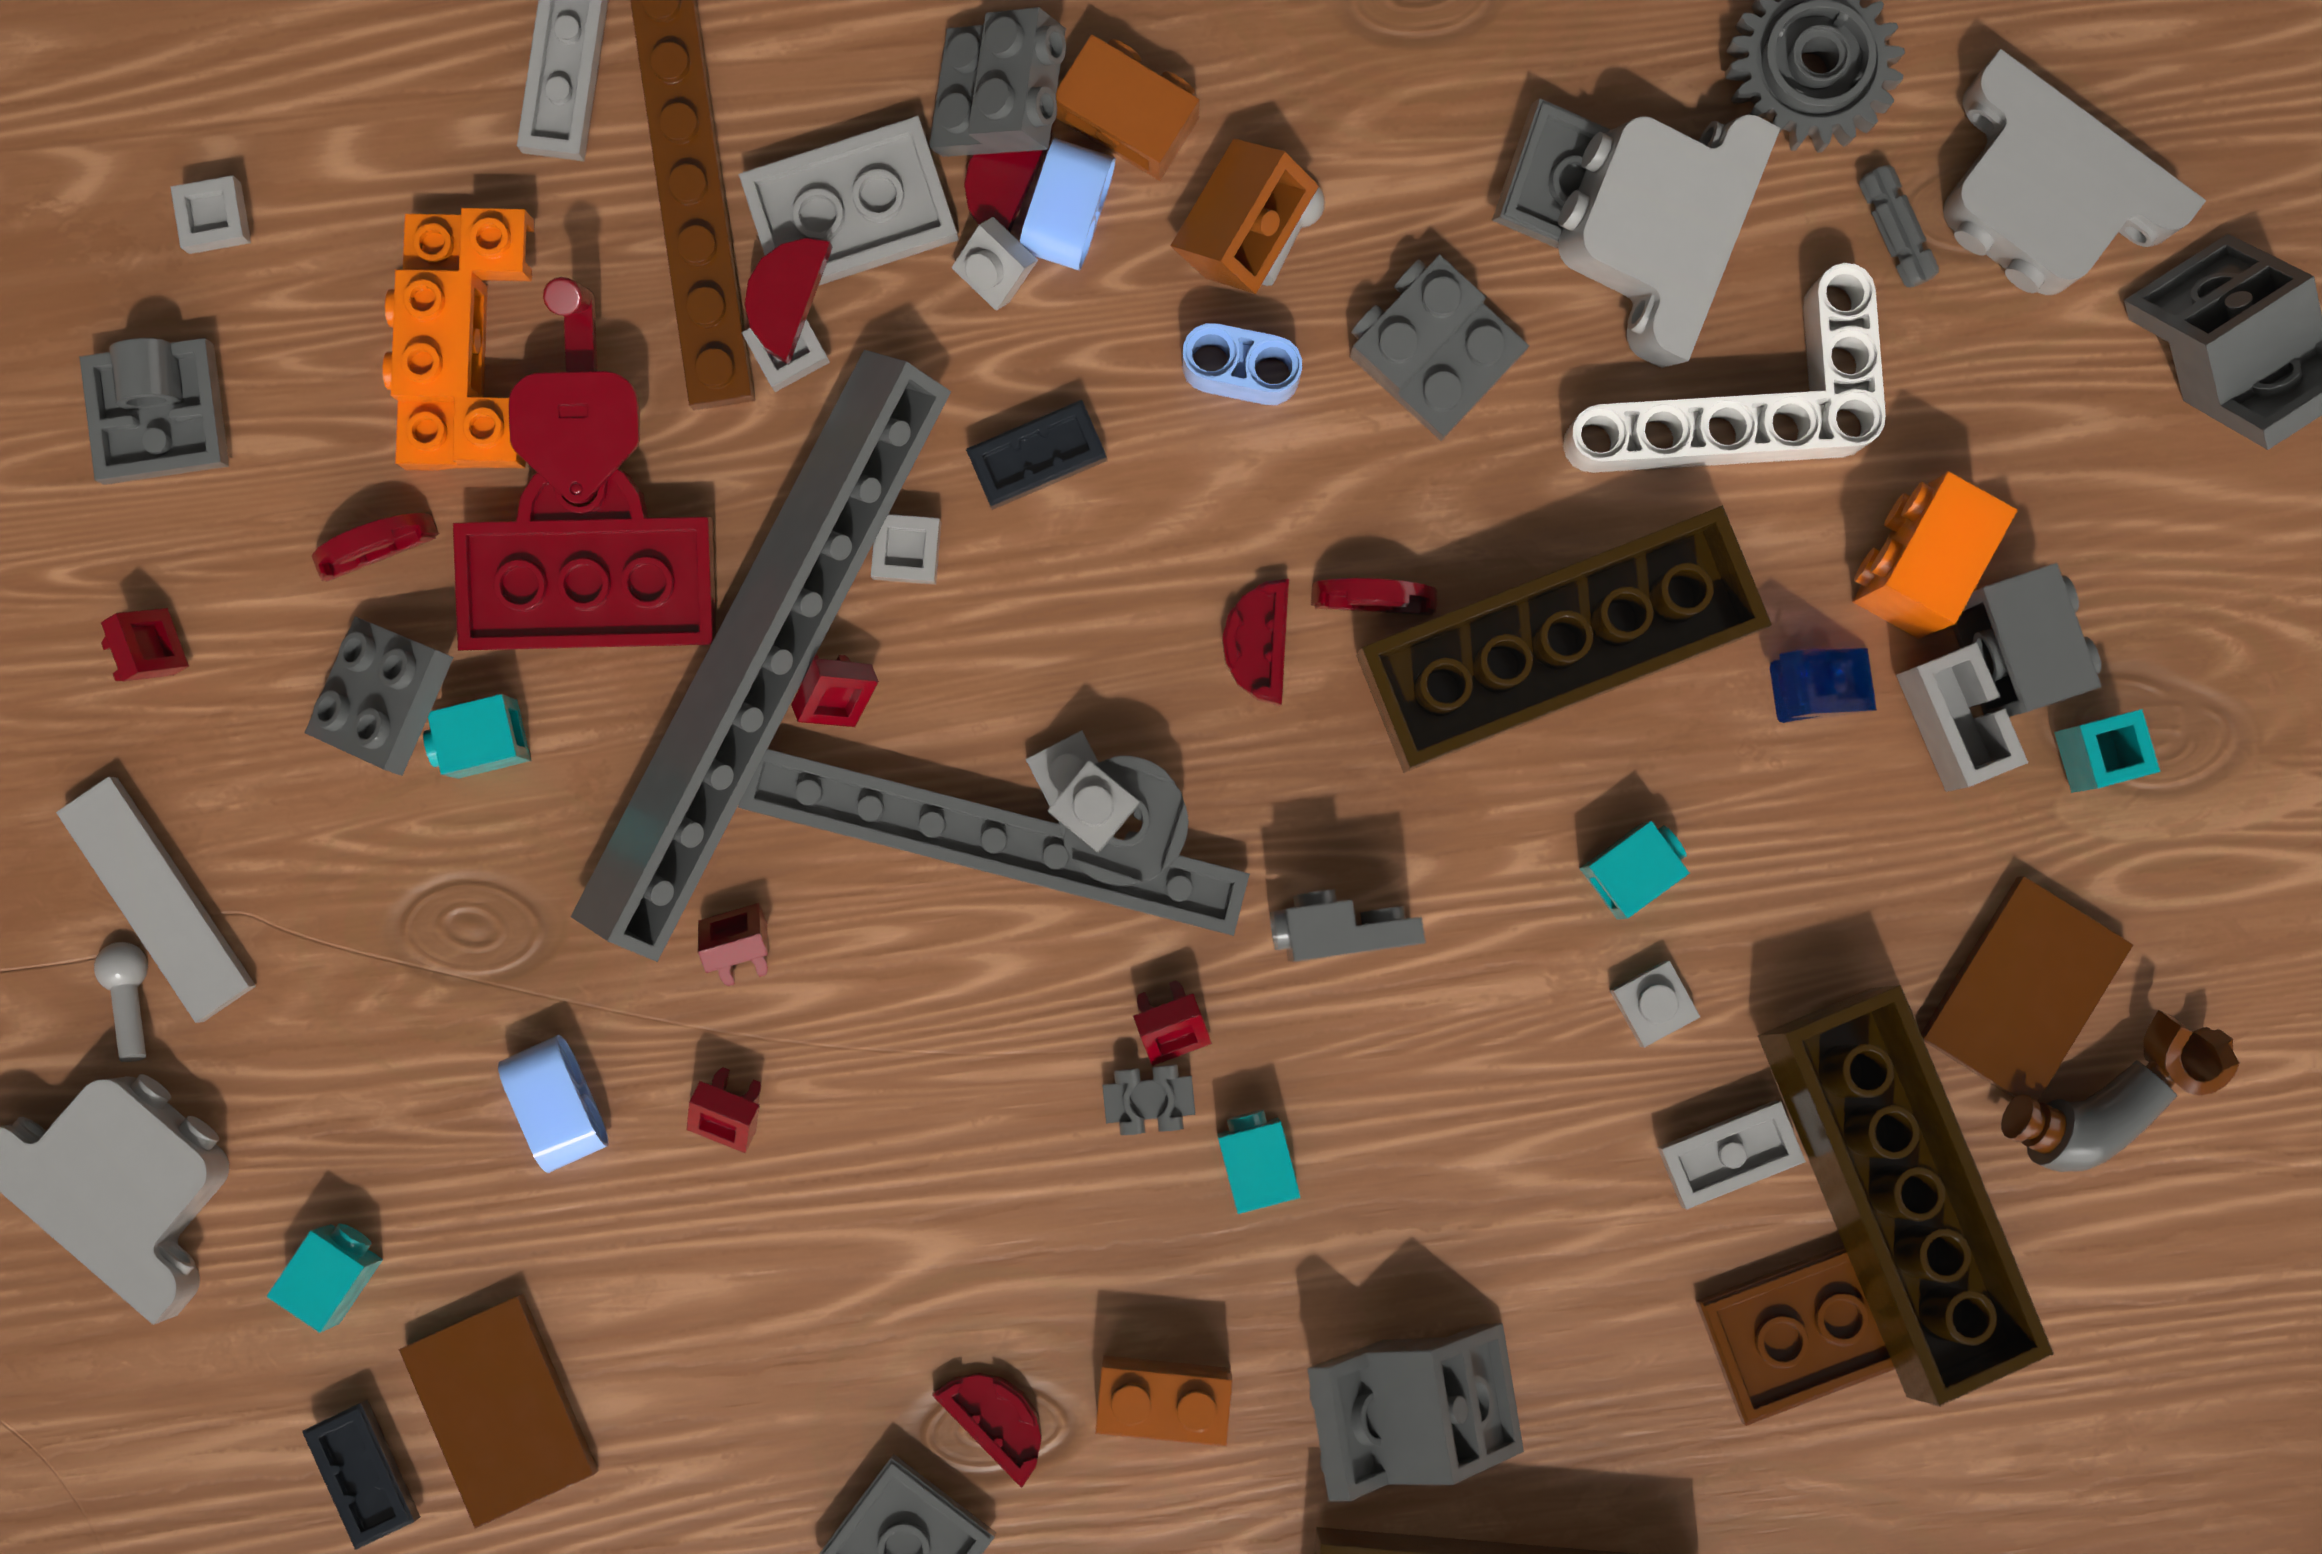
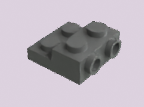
M1040 7L988 12L985 14L984 25L947 28L929 148L942 157L1048 150L1051 127L1057 115L1056 92L1060 65L1066 53V28Z
M1439 254L1429 266L1419 259L1403 274L1394 286L1401 296L1386 312L1378 305H1375L1357 323L1351 333L1358 341L1353 345L1350 358L1442 441L1527 351L1529 345L1484 304L1486 296Z
M1335 889L1297 894L1293 896L1295 908L1269 912L1274 949H1286L1288 961L1291 962L1426 943L1422 917L1406 919L1404 906L1360 912L1362 925L1356 926L1352 900L1337 902Z

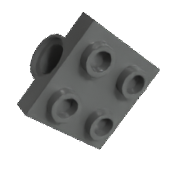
M154 338L128 339L111 344L109 347L110 352L79 356L95 481L107 485L229 467L216 357L212 342L206 338L174 343Z
M354 617L347 636L340 645L339 654L321 696L314 705L313 714L304 733L383 770L403 776L454 657Z

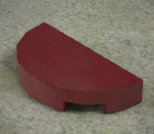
M1051 129L1049 144H1050V142H1051V140H1052V137H1053L1052 129ZM1047 150L973 155L969 161L964 188L968 210L978 226L994 217L1010 232Z
M803 238L783 243L761 258L748 279L744 305L750 328L768 353L788 365L791 362L833 247L830 241Z
M421 512L400 514L355 527L335 536L319 546L311 556L319 577L322 581L328 582L436 539L435 536L439 535L431 514Z
M1372 578L1320 580L1312 584L1311 606H1315V609L1433 615L1437 609V590L1435 587L1426 584L1401 580Z
M1289 579L1264 582L1243 595L1228 614L1222 637L1225 665L1236 684L1256 700L1277 706L1282 705Z
M983 1373L954 1377L933 1391L932 1396L1022 1488L1036 1468L1042 1441L1038 1413L1025 1393L1002 1377Z

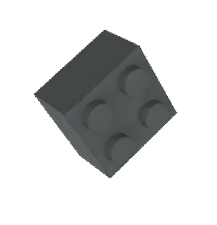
M2058 563L1972 592L1957 622L1952 625L1960 649L1974 643L1978 644L2000 695L1998 698L1980 704L1984 714L2006 709L2008 716L2011 717L2102 687L2098 677L2101 671V660L2098 650L2089 637L2083 636L2075 613L2079 609L2076 589L2066 575H2061Z

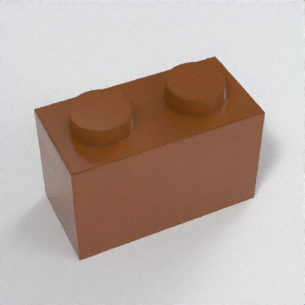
M1091 34L1057 88L1056 119L1160 181L1199 120L1200 99L1193 96L1195 94L1193 87L1178 75L1164 71L1160 76L1140 64L1142 59L1139 54L1125 43L1116 39H1110L1107 44Z
M1233 138L1170 246L1204 278L1256 294L1319 185L1285 151Z
M1103 1355L1095 1434L1227 1446L1233 1382L1231 1368Z

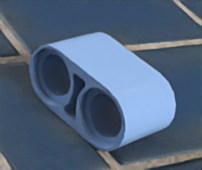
M1054 138L1048 150L1020 237V243L1033 256L1072 269L1081 270L1109 190L1115 167V157Z
M1206 323L1195 327L1187 335L1183 344V373L1186 380L1195 389L1202 392L1264 405H1278L1287 401L1298 387L1302 372V357L1298 348L1290 340L1280 336L1217 323ZM1204 346H1216L1226 353L1228 362L1222 369L1206 371L1194 362L1193 356ZM1267 358H1276L1287 365L1290 376L1279 384H1268L1257 376L1255 371L1256 365Z
M554 1036L498 1063L500 1079L534 1158L545 1172L550 1173L608 1146V1134L578 1062L562 1036Z

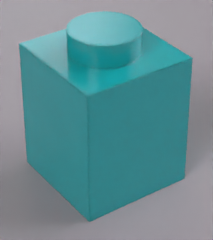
M499 694L430 711L429 713L430 729L425 730L423 733L424 747L429 762L433 767H439L441 775L459 779L531 761L517 699Z
M2142 709L2054 732L2071 793L2098 789L2161 772Z
M1652 821L1639 824L1579 868L1617 920L1630 918L1690 874L1681 862L1687 856L1681 842L1668 827L1663 825L1657 829Z
M1264 1110L1227 1119L1229 1130L1217 1133L1237 1213L1241 1214L1301 1198L1280 1119L1266 1120Z
M341 1223L337 1227L329 1224L309 1232L266 1297L321 1333L341 1323L383 1259L369 1250L372 1245L371 1241L358 1230Z

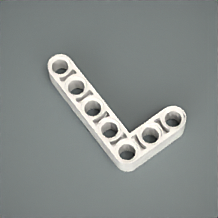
M1842 263L1834 265L1810 287L1805 295L1803 312L1809 392L1598 404L1588 407L1581 412L1567 430L1563 443L1566 458L1579 470L1595 473L1840 458L1854 455L1880 435L1884 428L1886 417L1876 289L1873 278L1865 269L1856 264ZM1833 286L1843 289L1850 297L1851 310L1840 311L1834 308L1828 301L1827 287ZM1841 348L1851 353L1856 362L1855 374L1843 373L1835 367L1831 358L1832 349ZM1838 410H1847L1856 415L1861 425L1859 437L1848 436L1840 430L1836 421ZM1775 414H1786L1796 422L1799 430L1796 441L1784 440L1777 435L1772 424ZM1717 417L1729 421L1735 429V443L1724 445L1715 441L1710 434L1709 420ZM1656 421L1668 426L1673 435V446L1661 449L1652 445L1646 437V423ZM1594 425L1604 429L1610 437V451L1598 453L1588 449L1581 437L1582 428Z

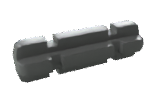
M1886 165L1868 172L1860 180L1859 186L1867 204L1874 203L1876 210L1871 213L1891 257L1898 256L1900 264L1896 268L1903 284L1909 288L1931 280L1939 273V266L1931 249L1924 250L1922 243L1927 241L1907 195L1900 196L1898 192L1902 184L1895 168L1891 165Z

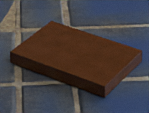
M2025 876L2017 877L1921 1032L1922 1038L1930 1046L2011 1097L2015 1098L2018 1095L2025 1094L2039 1101L2133 947V944Z
M1844 1245L1696 1301L1738 1415L1745 1426L1895 1370Z
M523 1293L399 1349L475 1529L591 1477L598 1472V1468Z

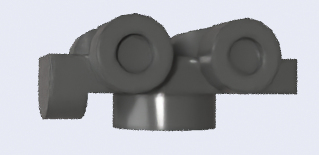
M1178 1065L1152 1067L1153 1079L1142 1081L1140 1080L1139 1068L1114 1071L1115 1083L1102 1085L1106 1124L1119 1122L1120 1135L1146 1133L1144 1120L1157 1119L1159 1132L1184 1129L1183 1116L1195 1115L1192 1076L1179 1077Z

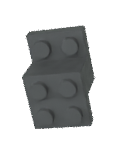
M2226 234L2124 300L2130 321L2169 342L2183 401L2267 450L2322 416V313L2313 275L2230 234Z
M1503 1323L1480 1324L1446 1338L1381 1340L1307 1368L1310 1382V1401L1314 1408L1321 1450L1320 1464L1325 1475L1329 1501H1352L1388 1484L1454 1485L1524 1452Z

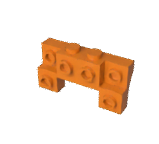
M461 208V215L405 214L403 270L395 269V288L389 289L385 298L386 320L389 327H393L392 352L387 351L383 358V380L385 387L391 390L390 396L398 401L395 464L405 470L440 471L457 468H526V461L514 451L510 443L509 398L484 397L488 286L481 281H532V268L525 262L526 232H534V219L525 209Z

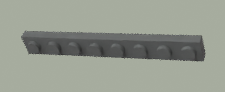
M769 749L766 750L738 808L1232 936L1235 934L1250 875L1246 872L1179 855L1172 865L1153 880L1131 886L1106 884L1088 876L1075 863L1065 849L1059 824Z

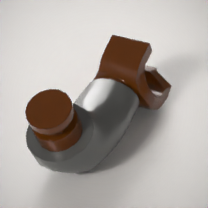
M2158 1010L2144 1036V1057L2149 1062L2146 1066L2136 1060L2105 1087L2081 1101L2068 1102L2063 1099H2057L2045 1104L2039 1103L2028 1095H2018L2011 1100L2003 1113L2001 1121L2002 1132L2005 1137L2016 1142H2022L2023 1145L2027 1146V1154L2032 1162L2047 1169L2058 1172L2089 1170L2107 1162L2142 1134L2178 1097L2171 1089L2175 1084L2187 1093L2199 1096L2213 1094L2225 1087L2235 1076L2240 1064L2233 1052V1038L2220 1029L2211 1030L2209 1027H2202L2191 1031L2169 1014Z

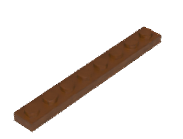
M630 0L689 406L694 411L755 401L747 342L742 334L745 331L697 0Z

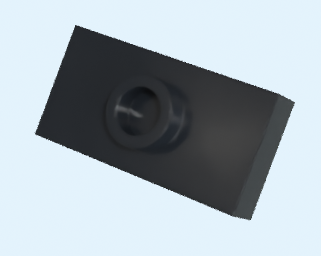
M1079 400L966 449L992 510L1107 461L1106 453L1083 400Z
M368 1399L302 1431L355 1550L397 1531L420 1518V1514Z

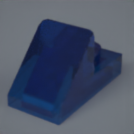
M1868 648L1801 649L1779 654V660H1774L1770 663L1776 715L1779 722L1788 723L1877 711Z

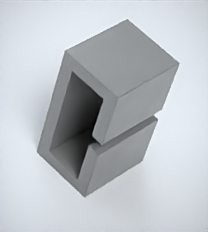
M1977 643L1896 675L1946 792L1973 786L2028 763L2006 709L1984 714L1974 719L1969 707L2000 697Z

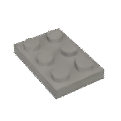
M919 116L739 174L765 255L783 243L803 238L830 241L833 248L819 285L959 240Z

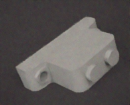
M2002 49L1981 69L1963 95L1964 112L1971 123L1986 134L1987 144L1946 198L1943 215L1948 226L1955 231V239L1961 246L1976 255H1987L2006 269L2005 275L2009 281L2023 291L2029 293L2038 292L2043 295L2058 294L2089 272L2118 232L2131 242L2142 247L2158 245L2189 224L2206 202L2203 197Z
M1745 115L1726 124H1721L1717 121L1711 122L1704 130L1698 142L1653 118L1638 117L1606 133L1598 132L1588 144L1582 158V167L1587 170L1579 190H1575L1568 197L1559 216L1558 224L1563 227L1559 238L1558 250L1562 261L1570 269L1630 298L1633 308L1627 324V340L1631 350L1638 357L1660 368L1689 361L1777 139L1780 127L1758 116Z
M140 1074L137 1078L119 1077L96 1080L82 1089L47 1131L25 1117H19L13 1124L0 1126V1193L154 1325L176 1317L198 1291L200 1284L198 1269L192 1257L178 1245V1238L226 1181L229 1173V1161L225 1152L216 1145L219 1141L217 1133L200 1119L193 1116L185 1118L168 1103L171 1099L170 1093L156 1080L144 1074Z

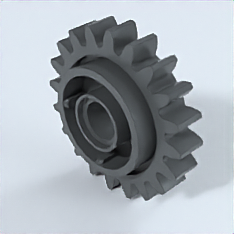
M1755 0L1752 5L1754 14L1743 13L1735 26L1742 36L1733 37L1726 50L1728 54L1739 58V60L1730 64L1725 72V78L1744 82L1731 98L1733 104L1753 102L1755 106L1749 115H1755L1762 119L1766 118L1770 123L1780 127L1778 135L1782 130H1787L1790 133L1789 146L1792 151L1797 150L1807 135L1811 136L1817 153H1820L1830 144L1832 133L1843 147L1849 145L1855 138L1856 128L1864 133H1868L1878 122L1875 112L1884 114L1895 101L1887 91L1894 90L1901 83L1904 76L1899 71L1889 67L1901 59L1905 54V49L1885 44L1898 29L1897 23L1891 22L1878 25L1875 22L1876 17L1884 6L1882 1H1877L1867 8H1863L1859 4L1860 0ZM1811 53L1819 56L1826 64L1827 73L1819 74L1810 71L1802 61V54Z

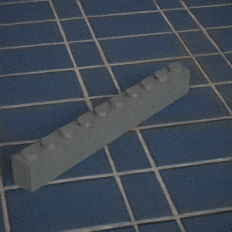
M864 350L570 916L606 941L658 962L951 393L950 390L910 363L868 350Z

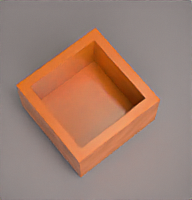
M1949 471L1928 484L1924 482L1919 483L1911 496L1903 493L1890 510L1884 526L1892 531L1882 549L1879 551L1876 548H1872L1858 568L1854 581L1861 584V587L1852 602L1918 639L1955 624L2013 520L2017 509Z

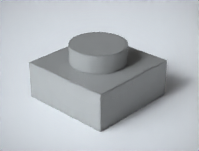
M233 175L171 186L180 248L193 254L251 243L242 184Z
M992 217L979 224L953 264L952 269L997 311L1010 303L1038 259Z
M807 319L789 365L768 353L751 328L742 332L775 392L830 363Z
M888 514L873 543L872 579L936 585L941 520L939 518Z
M1082 730L1026 759L1050 807L1088 761L1093 764L1099 763Z
M1088 761L1048 809V813L1099 854L1140 802L1092 762Z
M1663 961L1609 990L1640 1047L1645 1048L1700 1018L1670 961Z

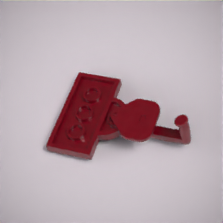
M553 278L544 288L543 299L551 312L564 316L566 372L530 374L522 378L514 386L509 397L511 446L538 473L533 475L520 496L517 521L453 523L458 651L711 645L716 636L712 517H648L644 495L630 475L619 469L640 443V412L637 392L633 385L623 376L613 372H597L595 299L592 291L570 278ZM573 503L590 504H588L587 506L578 507Z

